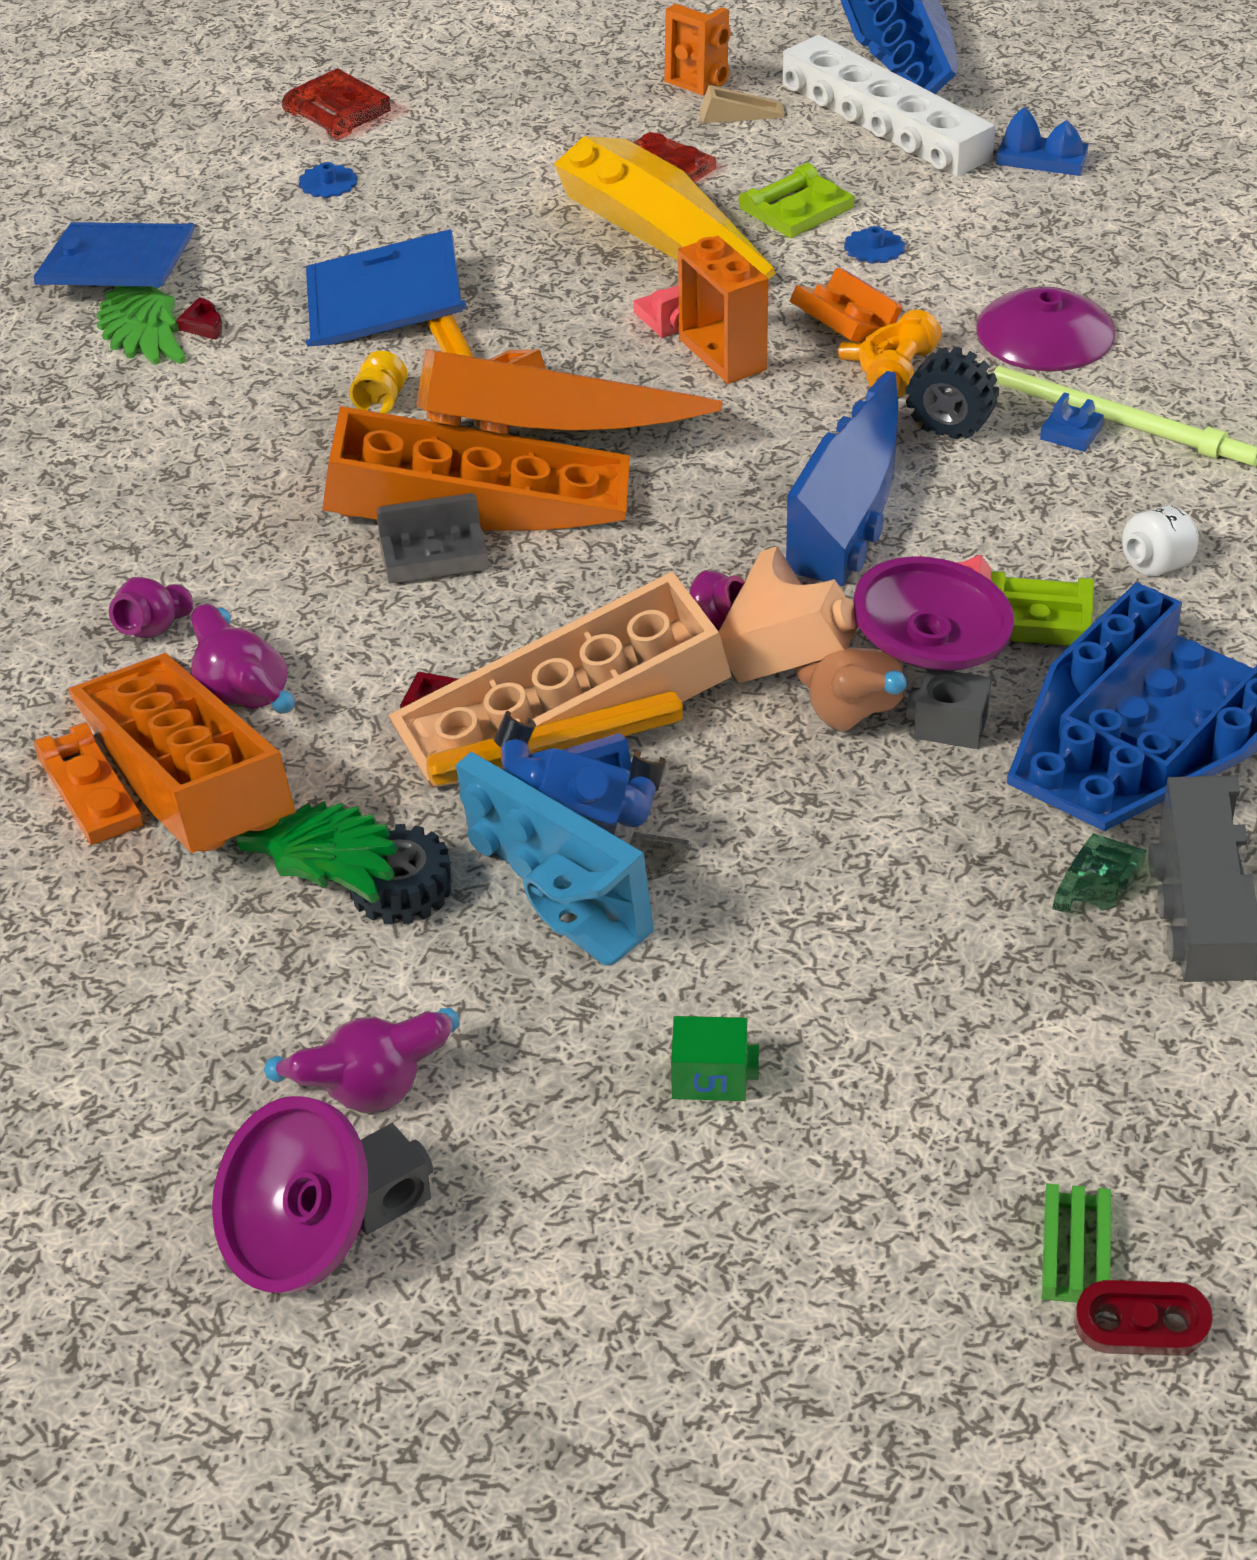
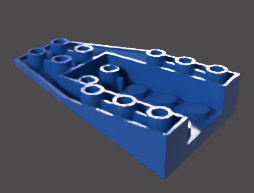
M1135 582L1051 663L1007 775V784L1100 830L1106 831L1165 800L1168 777L1214 776L1244 761L1257 752V665L1254 668L1249 667L1242 662H1238L1195 641L1178 635L1182 602L1154 588Z

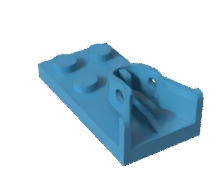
M472 751L456 764L461 790L460 799L464 805L468 825L467 835L471 844L478 852L485 856H491L494 853L510 863L515 873L523 879L524 890L530 904L540 918L555 933L566 936L601 964L610 966L618 962L654 931L645 859L642 851ZM568 913L577 916L573 922L569 923L560 920L563 915Z

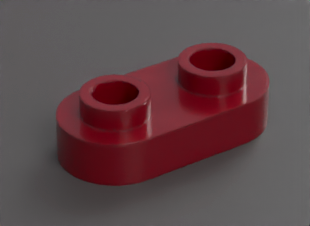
M1098 1281L1088 1286L1082 1292L1074 1311V1326L1080 1339L1091 1349L1110 1354L1186 1355L1194 1352L1204 1343L1213 1321L1212 1309L1204 1294L1197 1288L1182 1282ZM1100 1312H1110L1117 1317L1119 1326L1112 1330L1104 1329L1098 1325L1095 1316ZM1167 1314H1177L1185 1320L1187 1329L1181 1332H1174L1166 1327L1163 1317Z

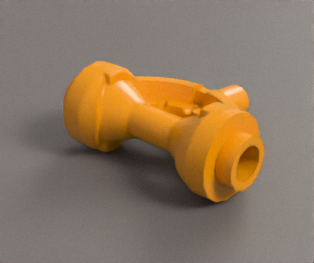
M918 309L909 310L901 316L898 322L884 326L868 335L863 343L841 342L838 356L842 360L860 361L861 370L866 373L870 387L886 371L895 372L898 397H902L905 395L906 387L914 374V367L910 361L915 354L925 356V354L931 353L941 340L942 329L939 322L930 313Z

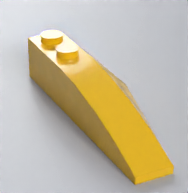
M583 136L554 163L569 198L678 261L679 248L696 243L702 238L718 235L763 273L768 280L776 274L774 267L683 170L631 141L622 138Z

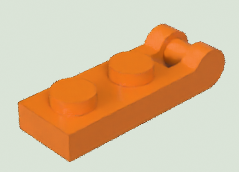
M86 722L70 727L69 734L53 739L51 735H47L33 741L39 761L90 845L143 826L141 813L96 744L92 731ZM79 753V756H76L70 760H67L65 762L62 760L63 758Z

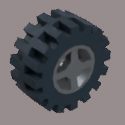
M947 347L940 348L936 353L932 352L915 371L906 387L905 394L909 395L906 399L907 408L915 409L911 414L914 421L916 422L921 419L924 422L921 428L927 432L933 429L938 435L944 436V434H948L950 438L957 440L961 434L967 439L972 437L975 432H978L996 407L998 402L996 399L999 396V387L994 386L997 382V377L995 373H987V369L990 366L985 360L978 363L975 360L977 354L969 351L967 356L963 355L962 348L954 347L950 353Z
M395 824V830H391L390 836L385 839L394 841L397 852L394 855H379L389 864L395 875L389 881L370 876L377 888L378 901L370 903L359 894L350 890L351 900H354V906L359 912L365 910L366 917L374 921L379 916H382L384 924L392 925L395 919L402 918L403 924L413 923V916L419 915L422 919L430 917L431 907L440 910L445 905L444 897L450 896L452 883L448 849L444 842L439 843V836L432 831L425 835L424 827L417 825L412 830H406L405 824Z

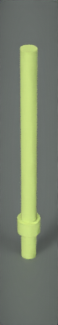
M997 366L994 371L997 377L996 384L1054 403L1058 401L1064 392L1069 393V405L1081 408L1085 401L1090 399L1095 404L1094 412L1103 414L1106 420L1197 448L1198 454L1217 459L1219 456H1223L1254 467L1257 466V446L1228 438V432L1210 426L1206 427L1205 430L1003 366Z

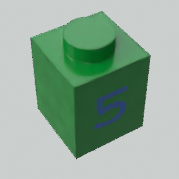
M674 1016L671 1053L672 1099L746 1101V1080H759V1043H747L748 1018Z

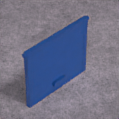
M71 222L34 274V284L154 286L155 288H160L164 286L189 243L195 225L192 222L188 224Z
M451 229L306 266L310 339L306 340L307 347L332 345L460 313L467 309L465 300L461 301L454 237Z

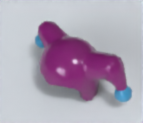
M208 603L196 606L191 615V621L198 641V647L192 657L191 675L224 704H239L251 709L272 704L275 712L279 714L289 713L294 708L295 701L290 692L283 691L287 682L288 671L284 657L254 632L229 625L231 623V615L223 607L217 608Z
M440 1008L438 1012L425 1011L399 1023H393L375 1016L354 1018L336 1027L322 1046L297 1050L286 1059L276 1055L266 1060L264 1072L267 1079L276 1083L287 1078L299 1085L324 1087L330 1097L340 1102L346 1108L361 1113L383 1112L399 1104L412 1089L418 1071L417 1062L445 1045L450 1033H453L460 1025L459 1014L452 1008Z

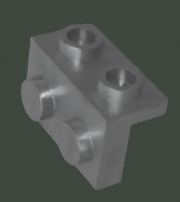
M474 493L386 505L377 508L380 548L389 584L489 569L488 552L479 523L478 501Z

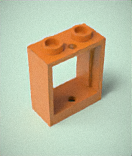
M718 235L705 237L696 243L679 248V340L727 384L767 370L768 278Z

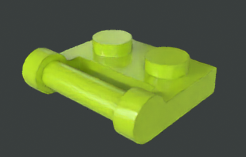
M808 162L795 167L792 174L759 190L751 188L741 193L738 198L740 209L789 238H793L854 208L855 200L854 195L819 176L816 168ZM801 188H804L803 190H801V191H799V192H797V193H795V194H793V195H791V196H787V195H789V194H791V193H793V192H795V191H797V190H799V189H801ZM782 198L780 201L770 205V203Z
M991 571V581L1004 593L1013 610L1014 626L1009 641L1070 646L1092 625L1094 578L1078 577V582L1005 577L1006 572Z

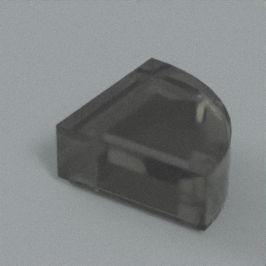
M634 832L630 842L631 846L644 853L646 874L648 876L647 881L660 878L675 870L685 860L689 852V840Z

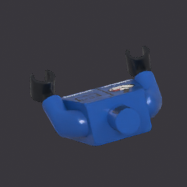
M510 711L505 712L494 736V742L501 747L502 770L614 836L618 823L626 827H638L647 820L655 792L660 787L666 764L665 758L660 757L659 762H651L641 758V752L636 751L633 754L630 770L628 771L621 767L555 748L529 754L528 742L536 727V723L530 718L526 719L525 724L518 722L511 717Z

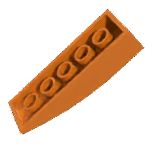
M425 349L416 406L427 411L426 418L431 419L433 422L460 426L461 418L465 417L475 419L474 427H479L481 430L508 434L510 425L558 430L621 429L667 423L721 411L723 401L704 396Z
M340 406L328 462L322 510L335 512L346 517L358 516L377 520L376 510L380 506L474 493L478 501L481 530L536 531L623 521L627 511L630 455Z
M166 652L68 688L71 698L130 787L152 814L190 853L218 849L229 838L249 830L261 831L271 828L278 823L280 818L296 812L280 751Z

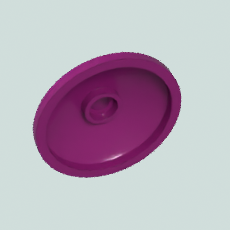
M1030 287L1006 293L987 305L977 319L976 333L981 345L990 354L1010 365L1036 371H1065L1089 365L1102 358L1113 345L1115 326L1107 312L1096 302L1084 295L1057 287Z
M910 556L895 558L877 564L860 578L853 597L855 620L863 634L876 647L892 658L922 669L956 671L984 664L998 656L1005 649L1014 626V614L1011 604L1004 593L991 580L969 567L940 558Z
M289 1096L280 1098L254 1112L241 1125L229 1142L220 1162L214 1184L212 1200L213 1227L219 1250L225 1262L240 1280L252 1288L277 1294H291L309 1289L328 1277L338 1267L352 1247L365 1213L368 1195V1169L361 1140L351 1122L341 1111L324 1101L309 1097Z

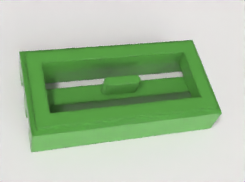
M1046 1183L1042 1300L1077 1303L1080 1295L1086 1289L1083 1288L1085 1209L1096 1210L1095 1282L1110 1280L1111 1189L1098 1188L1097 1196L1085 1195L1084 1186L1072 1185L1071 1193H1060L1059 1184ZM1059 1207L1071 1208L1069 1287L1056 1286Z

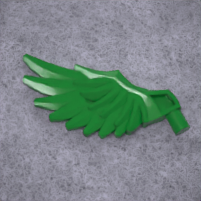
M322 801L311 807L308 802L297 809L295 813L280 818L278 823L271 828L261 831L249 830L235 836L236 843L241 851L265 853L273 857L275 867L280 876L304 878L322 888H327L329 885L328 879L359 894L370 903H375L379 899L376 885L370 876L389 881L395 875L389 864L379 856L394 855L397 852L394 841L385 839L390 836L387 824H378L374 814L362 815L358 806L345 809L343 803H338L327 807L325 801Z

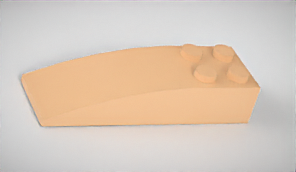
M672 571L389 714L388 717L430 788H435L438 786L432 784L427 774L426 758L433 753L494 738L506 711H510L511 717L518 722L525 724L526 719L530 718L534 720L536 726L667 691L676 692L679 699L683 702L732 677L718 630Z

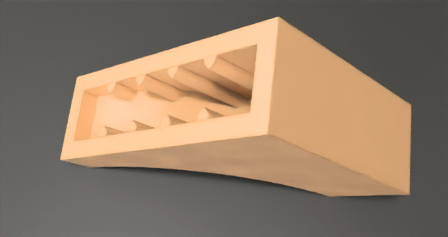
M776 546L763 550L758 555L719 630L729 668L738 683H743L816 662L831 653L845 650L849 647L858 624L855 620L854 603L844 595L835 579L822 583L802 585L779 547Z

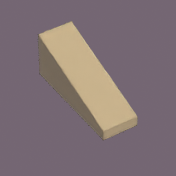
M712 85L708 86L700 108L702 123L784 118L785 115L782 102Z

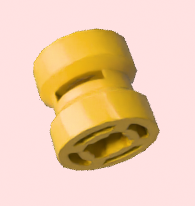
M379 350L371 352L365 358L359 373L355 376L350 386L349 394L353 404L362 410H368L371 403L383 404L379 413L387 414L394 406L398 393L401 392L408 378V371L404 362L397 355L389 351Z

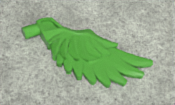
M115 286L116 289L104 293L105 301L99 303L101 311L96 314L97 319L100 320L97 323V328L104 330L102 333L104 340L111 339L110 348L112 350H117L123 345L126 357L134 358L140 346L143 355L154 365L160 363L159 351L179 364L186 362L185 354L172 332L179 331L178 323L173 315L175 308L173 296L163 293L154 286Z

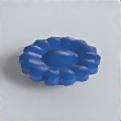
M324 162L314 166L313 169L305 170V174L299 176V188L303 189V193L311 194L312 197H338L343 193L350 192L351 188L357 185V175L353 174L352 169L345 168L343 165Z
M871 226L868 229L854 231L851 233V236L845 238L844 249L848 251V256L855 257L858 261H867L870 264L877 262L887 263L889 260H896L899 255L904 253L905 242L901 241V236L894 235L889 230L885 231L880 226Z

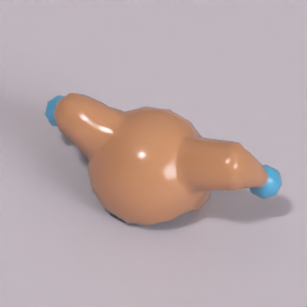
M846 648L845 650L831 653L822 660L795 667L797 677L809 688L810 701L816 715L826 725L837 731H850L862 719L872 713L893 709L902 700L903 691L907 685V680L902 673L899 661L878 649Z

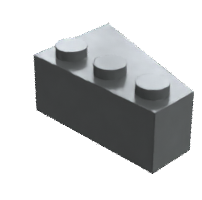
M1238 775L1168 777L1158 843H1151L1149 846L1148 863L1151 878H1161L1162 884L1158 886L1157 892L1160 919H1170L1171 926L1167 929L1166 938L1168 959L1170 962H1180L1184 982L1256 980L1257 902L1253 874L1244 875L1237 847L1238 845L1247 844L1245 824L1233 825L1236 799L1240 794Z

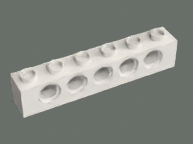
M819 34L783 51V84L789 90L797 91L814 100L819 106H825L842 115L847 121H853L872 131L875 136L889 140L900 146L905 152L913 153L930 162L935 168L943 169L959 177L993 159L995 125Z

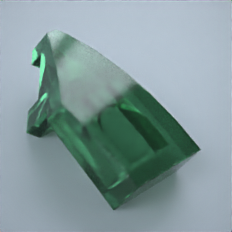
M1093 833L1080 849L1066 872L1055 894L1052 909L1060 912H1070L1073 901H1083L1098 906L1100 911L1114 908L1119 890H1127L1141 872L1147 850Z

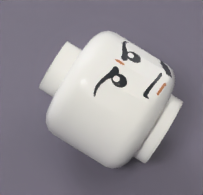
M1167 505L1137 513L1129 519L1123 530L1122 546L1124 555L1133 568L1147 576H1161L1183 568L1193 561L1198 549L1199 534L1194 521L1184 510L1173 505Z

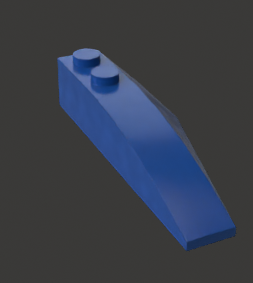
M840 0L855 39L862 46H868L869 52L891 72L934 94L957 75L956 46L940 0Z
M886 371L867 391L865 401L858 400L853 405L852 416H843L837 422L836 432H839L838 434L826 433L787 495L786 560L795 575L823 582L835 579L838 585L844 586L852 571L860 572L866 559L868 542L876 543L881 535L884 522L883 510L889 497L895 470L898 393L895 372Z

